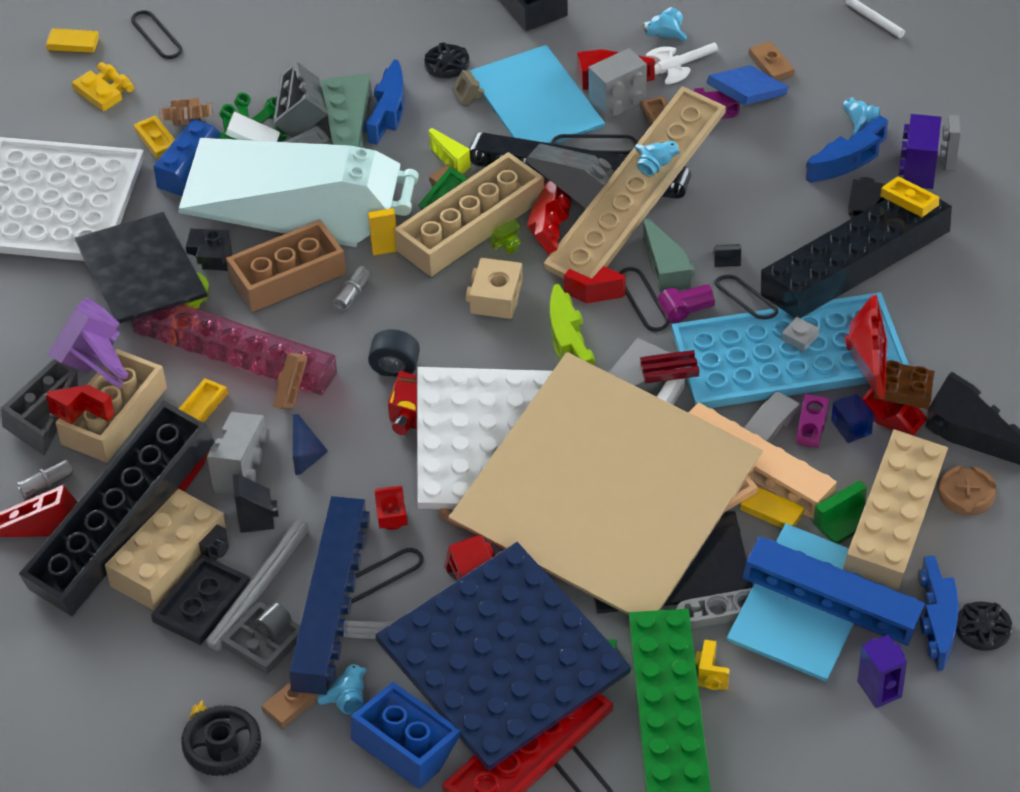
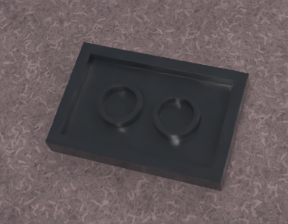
M202 554L151 614L152 622L201 645L249 583L250 576Z

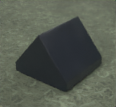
M740 244L716 245L713 248L715 267L741 266Z

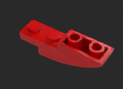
M550 180L535 201L527 224L529 230L548 254L558 249L559 228L561 222L569 219L571 196Z

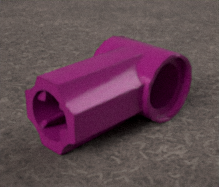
M709 284L681 292L676 288H668L661 292L657 298L659 306L670 323L682 322L689 313L715 306L713 290Z

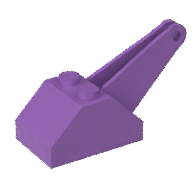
M86 297L75 308L47 355L62 364L87 373L94 369L108 382L117 387L123 385L119 377L123 379L128 377V373L124 370L113 348V344L120 335V332L116 330L120 323L101 305Z

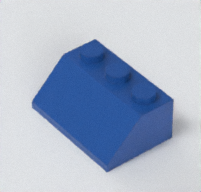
M195 119L188 123L153 165L157 188L183 196L200 138L218 139L221 134L215 126Z
M391 682L351 716V740L418 789L440 772L458 741L461 729H457L450 721L395 682Z

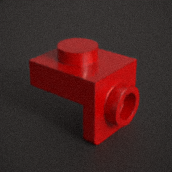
M402 486L375 489L379 529L396 530L401 526L408 525Z

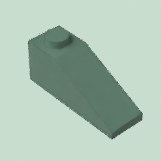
M643 219V240L659 293L668 288H676L677 290L691 288V277L695 276L693 261H688L685 250L651 220Z

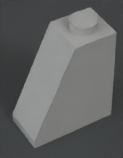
M637 338L608 373L654 395L661 391L666 381L645 384L640 366V357L670 352Z

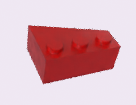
M481 534L449 545L444 568L447 573L454 572L456 579L459 580L493 558V549L489 542H484Z

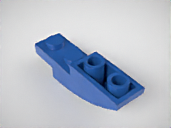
M393 59L389 68L384 70L381 82L375 86L374 98H376L377 102L373 114L365 122L368 143L378 145L386 129L396 131L401 121L404 109V86L401 66L396 59Z
M880 115L873 122H869L856 135H852L849 140L839 136L832 143H828L823 150L811 156L807 161L806 180L808 182H816L835 178L852 172L875 159L879 154V144L887 138L888 119Z
M927 556L923 558L922 569L918 570L919 584L921 587H925L926 609L924 617L920 618V627L922 634L927 635L929 640L927 643L930 660L934 659L937 671L944 670L954 644L958 621V593L954 577L942 579L936 556Z

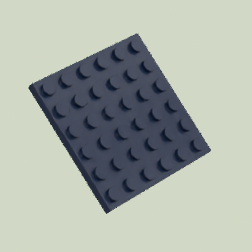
M515 542L378 632L375 639L433 708L457 729H461L459 738L488 772L621 680L631 671V666L518 542Z

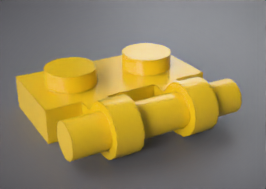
M100 62L97 65L99 74L96 75L90 70L72 81L73 90L104 112L122 100L121 92L125 90L131 93L135 86L127 76L118 74L116 68L110 64L106 65ZM110 80H112V81L114 82V83H112L111 85H110L109 83H107V82H109Z

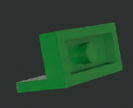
M859 480L815 506L813 524L831 542L840 544L855 534L866 505L867 486Z

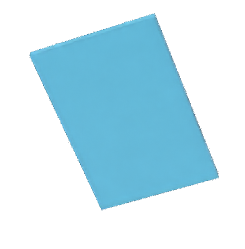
M547 45L469 70L476 81L480 83L479 89L485 90L483 97L509 134L514 138L551 143L552 139L560 134H585L605 127V122ZM559 138L555 141V144L571 138Z
M785 523L776 542L783 546L801 551L820 561L831 563L842 570L849 548ZM754 583L726 641L827 682L854 623L790 597L787 599L785 595Z

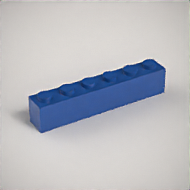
M761 536L758 537L746 561L743 579L852 622L879 635H889L892 640L909 646L925 606L924 602L912 596L904 595L889 589L885 585L877 584L862 578L858 574L847 572L833 566L831 563L820 561L801 551L793 550L774 540H768Z

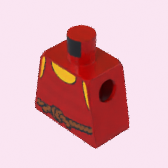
M403 371L398 373L388 401L389 420L394 422L392 429L399 435H405L410 427L417 429V376Z

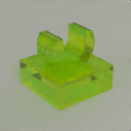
M515 219L509 221L493 231L489 243L494 250L504 246L509 255L518 250L517 245L521 243L517 236L521 226Z

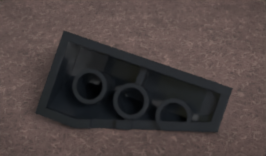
M954 372L948 374L929 407L926 427L949 442L1020 465V428L1015 424L1009 425L998 414L1001 410L995 405L990 407L979 397L981 391L973 384Z

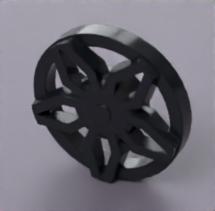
M445 42L439 43L438 46L431 48L424 55L426 71L438 78L457 77L462 70L466 71L470 63L469 54L464 47L446 44ZM463 57L465 58V63L461 61ZM429 63H430V64H433V65H436V66H435V69H433V68L429 65Z
M982 601L967 603L958 613L956 632L966 645L974 649L984 651L995 650L1005 645L1010 639L1012 620L998 603ZM970 611L977 614V616L972 615ZM991 611L995 612L992 616L988 615ZM965 615L968 620L961 624V620ZM994 634L1004 635L1001 639L993 642ZM967 635H976L980 642L971 639Z

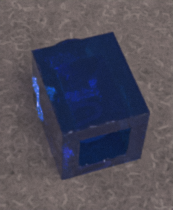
M856 393L833 402L831 421L846 442L850 443L872 434L874 415Z

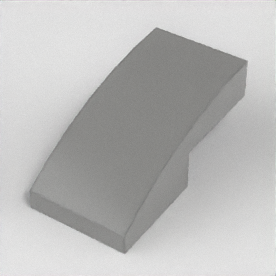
M777 391L759 408L744 429L759 435L762 439L771 443L780 428L788 426L800 409L801 404Z

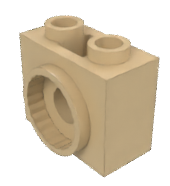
M480 258L478 268H473L471 281L473 285L472 287L468 286L466 291V302L470 303V314L512 319L523 282L522 263Z

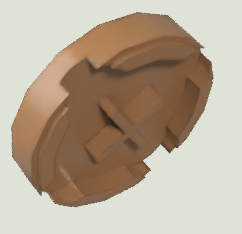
M956 466L946 471L941 477L938 493L942 503L955 513L978 515L989 510L994 504L996 484L988 472L978 467L971 466V469L963 468V466Z

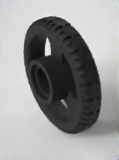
M231 705L209 707L197 713L186 724L181 737L182 751L190 766L199 772L201 771L203 774H211V776L234 774L246 768L247 764H250L254 757L257 756L261 746L260 728L255 718L244 709L241 710V708L232 707ZM209 723V724L205 727L204 732L201 731V730H199L202 726H204L205 724ZM248 729L250 742L244 752L238 754L236 734ZM207 746L209 756L219 762L202 759L195 753L194 749Z

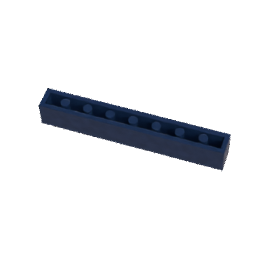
M331 496L289 671L291 692L327 695L329 683L335 682L336 665H334V660L340 659L341 642H339V638L345 637L346 619H344V615L350 614L351 597H349V593L355 592L356 575H354V571H359L361 564V554L358 552L359 549L364 550L366 533L363 530L364 528L368 529L370 524V511L365 509V499Z

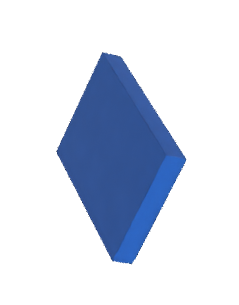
M751 65L711 74L706 82L711 87L743 105L786 95L789 86Z

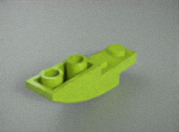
M556 284L553 286L550 299L551 338L556 355L560 361L565 353L568 352L595 365L594 355L590 349H586L582 334L580 333V326L583 325L581 313L573 308L570 295L567 292L564 293L561 286Z

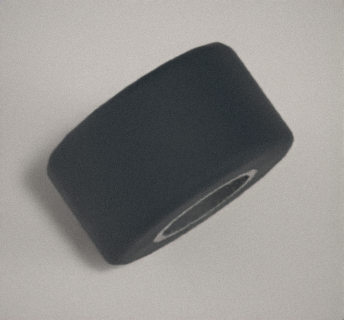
M396 329L382 330L375 334L368 355L369 365L375 372L383 376L397 377L400 371L413 374L420 352L419 343L415 337L407 332Z

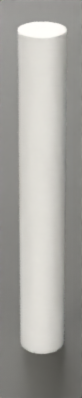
M858 0L845 1L846 5L896 37L902 38L904 36L905 30Z

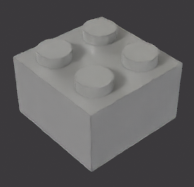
M628 48L589 66V102L603 119L608 120L640 105V101L646 100L647 64Z

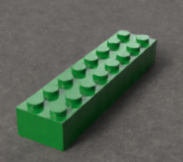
M689 609L629 612V640L645 792H711Z

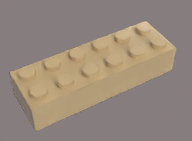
M508 152L394 229L396 251L432 277L531 209L544 188V177Z
M895 429L893 430L849 547L843 570L858 574L862 578L877 584L885 585L894 591H899L948 447Z

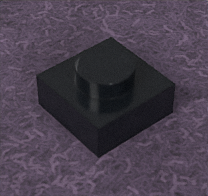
M216 524L199 542L201 555L203 554L213 560H217L226 554L229 544L225 528Z

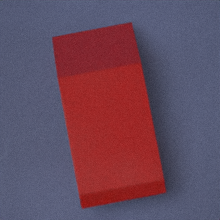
M605 266L592 279L569 269L564 274V293L567 292L571 297L586 304L623 298L626 295V276Z
M91 385L54 390L46 394L50 413L70 424H73L85 411L107 422L115 415L111 396Z
M872 387L858 402L875 423L913 436L927 420V417L918 407L873 398L874 390Z

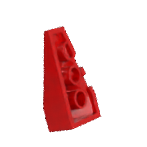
M871 295L851 321L849 334L845 335L847 350H852L854 361L877 397L885 399L888 340L877 295Z

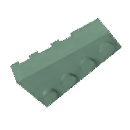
M370 73L322 79V92L328 112L326 118L331 145H348L363 148L364 135L366 133L365 122L367 116H369V104L372 98Z

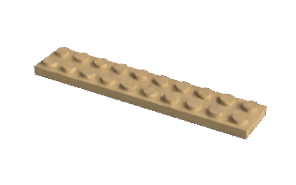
M682 86L637 143L638 145L646 146L652 143L674 141L679 147L680 154L674 156L667 165L660 168L658 173L650 177L640 172L637 168L638 159L641 154L634 147L560 241L558 249L552 252L546 259L544 269L563 279L564 274L569 269L592 279L603 266L607 267L726 113V106Z

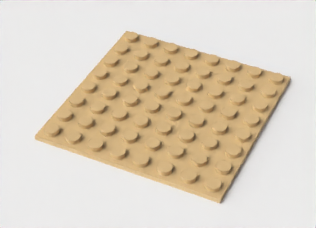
M566 352L449 515L448 520L476 535L481 534L483 539L504 550L518 542L544 571L629 615V612L661 610L759 460L763 450Z

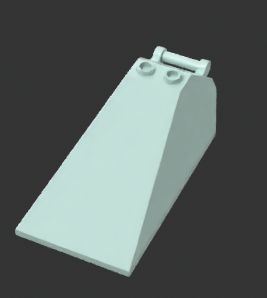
M200 138L178 213L284 234L321 220L338 244L357 248L358 242L370 235L368 212L394 208L397 215L406 216L410 214L412 209L410 202L414 185L418 181L419 174L413 169L400 171V163L375 150L355 146ZM396 183L404 184L401 199L398 202L392 201Z

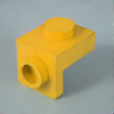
M704 640L703 650L697 651L695 657L696 669H699L698 686L706 687L710 690H728L730 669L714 666L716 660V641Z

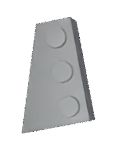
M231 412L222 428V433H225L223 439H216L215 447H218L216 452H209L207 456L214 493L234 495L233 475L235 474L255 482L256 465L261 464L263 457L262 447L269 440V428L265 427L263 415Z

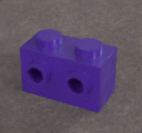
M889 635L879 639H871L861 646L857 682L875 708L897 700L903 694L907 660L900 645H895Z

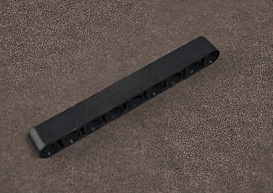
M484 132L475 134L469 147L470 162L473 165L487 167L509 152L540 175L542 174L525 161L539 144L594 155L598 159L606 160L614 171L618 169L627 157ZM683 167L662 197L679 199L685 195L691 178V171L687 167Z

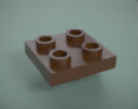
M894 360L887 361L885 399L880 400L929 410L934 371L922 366L914 367L900 364ZM874 392L873 398L879 399L876 393Z

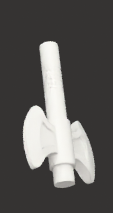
M711 43L679 56H672L676 52L674 47H659L648 52L646 57L654 58L657 61L655 64V75L666 72L668 76L665 79V84L670 85L684 80L689 75L691 69L689 67H681L683 64L718 52V46L716 43Z

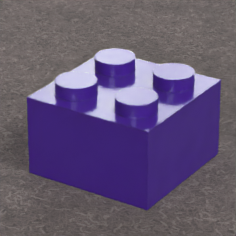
M911 114L910 124H904L903 139H908V141H902L900 158L906 159L900 160L898 175H904L903 179L913 184L915 183L921 188L933 189L942 117Z

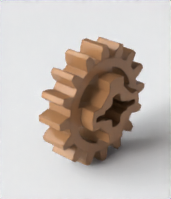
M199 98L176 99L171 101L170 107L159 108L160 121H173V126L188 125L192 119L201 121L202 117L213 115L212 103H199Z

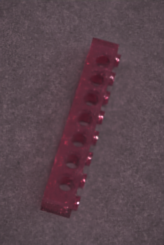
M183 304L132 319L134 332L142 336H148L165 344H171L186 351L195 352L212 360H218L233 367L242 368L259 376H265L274 380L278 379L280 372L283 370L287 354L300 353L306 355L307 362L299 387L306 392H313L322 396L337 375L336 358L333 354Z

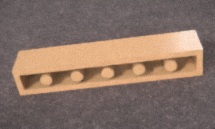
M698 402L688 412L762 449V455L748 476L756 486L804 506V514L813 520L815 506L836 494L837 481L833 480L829 475L819 472L805 461L793 457L782 448L776 447L762 439L759 435L744 429L735 421H730L718 414L714 409Z

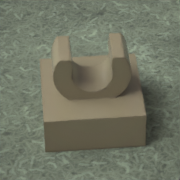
M465 70L461 71L452 88L459 102L462 105L468 106L473 98L481 99L485 92L484 89H479L480 83L476 81L472 73Z

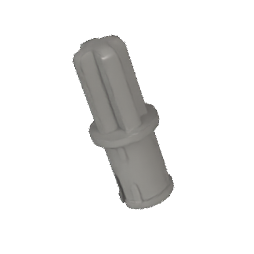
M360 266L349 280L343 282L342 290L333 300V303H335L334 307L337 310L347 311L353 300L361 295V288L370 277L369 270L364 266Z
M64 460L46 470L39 469L38 473L17 482V486L23 498L26 499L45 488L51 489V484L71 475L73 469L68 460Z

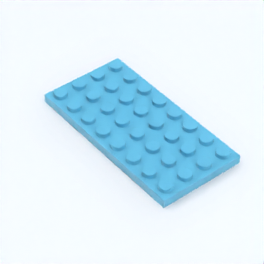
M881 292L833 299L802 317L801 319L820 328L819 336L805 351L781 340L782 332L795 319L781 308H778L776 317L766 320L758 319L748 312L672 324V335L677 351H695L697 366H699L700 370L699 377L686 378L694 406L699 402L708 408L766 400L777 391L785 396L869 384L854 361L852 350H847L845 335L849 334L851 321L871 295H877L888 340L887 361L894 360L900 364H909ZM767 309L754 312L767 316L773 314L774 310Z

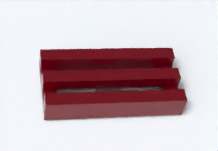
M694 350L640 357V366L645 384L699 377L700 370L699 366H697Z

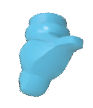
M667 8L661 15H656L651 21L642 23L644 32L648 36L657 35L662 38H677L682 42L687 39V36L679 28L682 24L683 15L675 8Z
M853 97L845 100L843 103V109L849 115L855 127L853 135H856L869 122H873L880 116V107H874V105L867 106L865 102L856 101Z
M674 141L652 143L646 146L637 144L635 146V150L641 154L638 159L637 168L640 172L650 177L658 173L660 168L667 165L674 156L680 154L679 147Z
M355 664L349 665L345 669L344 674L339 676L331 685L327 695L317 696L318 703L320 705L336 703L343 714H354L364 705L362 691L364 690L363 676L367 671L366 668H361Z

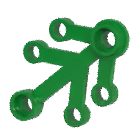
M238 93L234 104L239 114L249 118L248 105L251 102V98L247 93ZM277 97L269 98L263 110L255 115L252 120L262 124L269 118L274 119ZM224 104L219 112L223 121L224 132L220 134L218 139L237 140L225 134L233 113L236 112L235 107L231 104ZM275 126L274 130L281 133L277 141H284L287 134Z

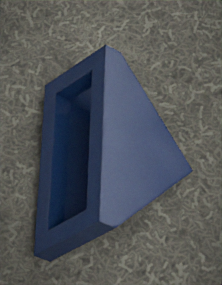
M293 414V462L295 475L306 471L324 456L328 450L300 415Z

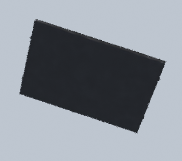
M164 212L75 237V242L110 314L119 323L208 297L206 289Z
M735 511L723 513L664 606L678 605L680 602L689 599L753 587L752 582L743 579L747 559ZM594 597L597 614L619 611Z

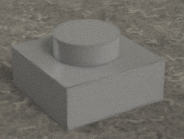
M796 317L782 332L781 340L805 351L819 336L820 328Z

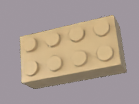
M116 349L115 352L124 370L128 373L126 379L119 377L123 385L117 387L111 384L98 372L87 384L111 396L115 415L107 422L85 411L73 424L60 418L56 422L61 445L108 463L167 389L163 366Z
M178 489L105 564L110 586L155 611L201 556L199 542L216 524L226 529L223 512Z

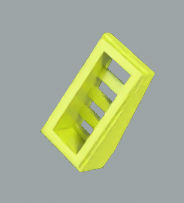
M433 128L428 130L430 149L445 165L449 164L461 174H464L471 168L469 148Z

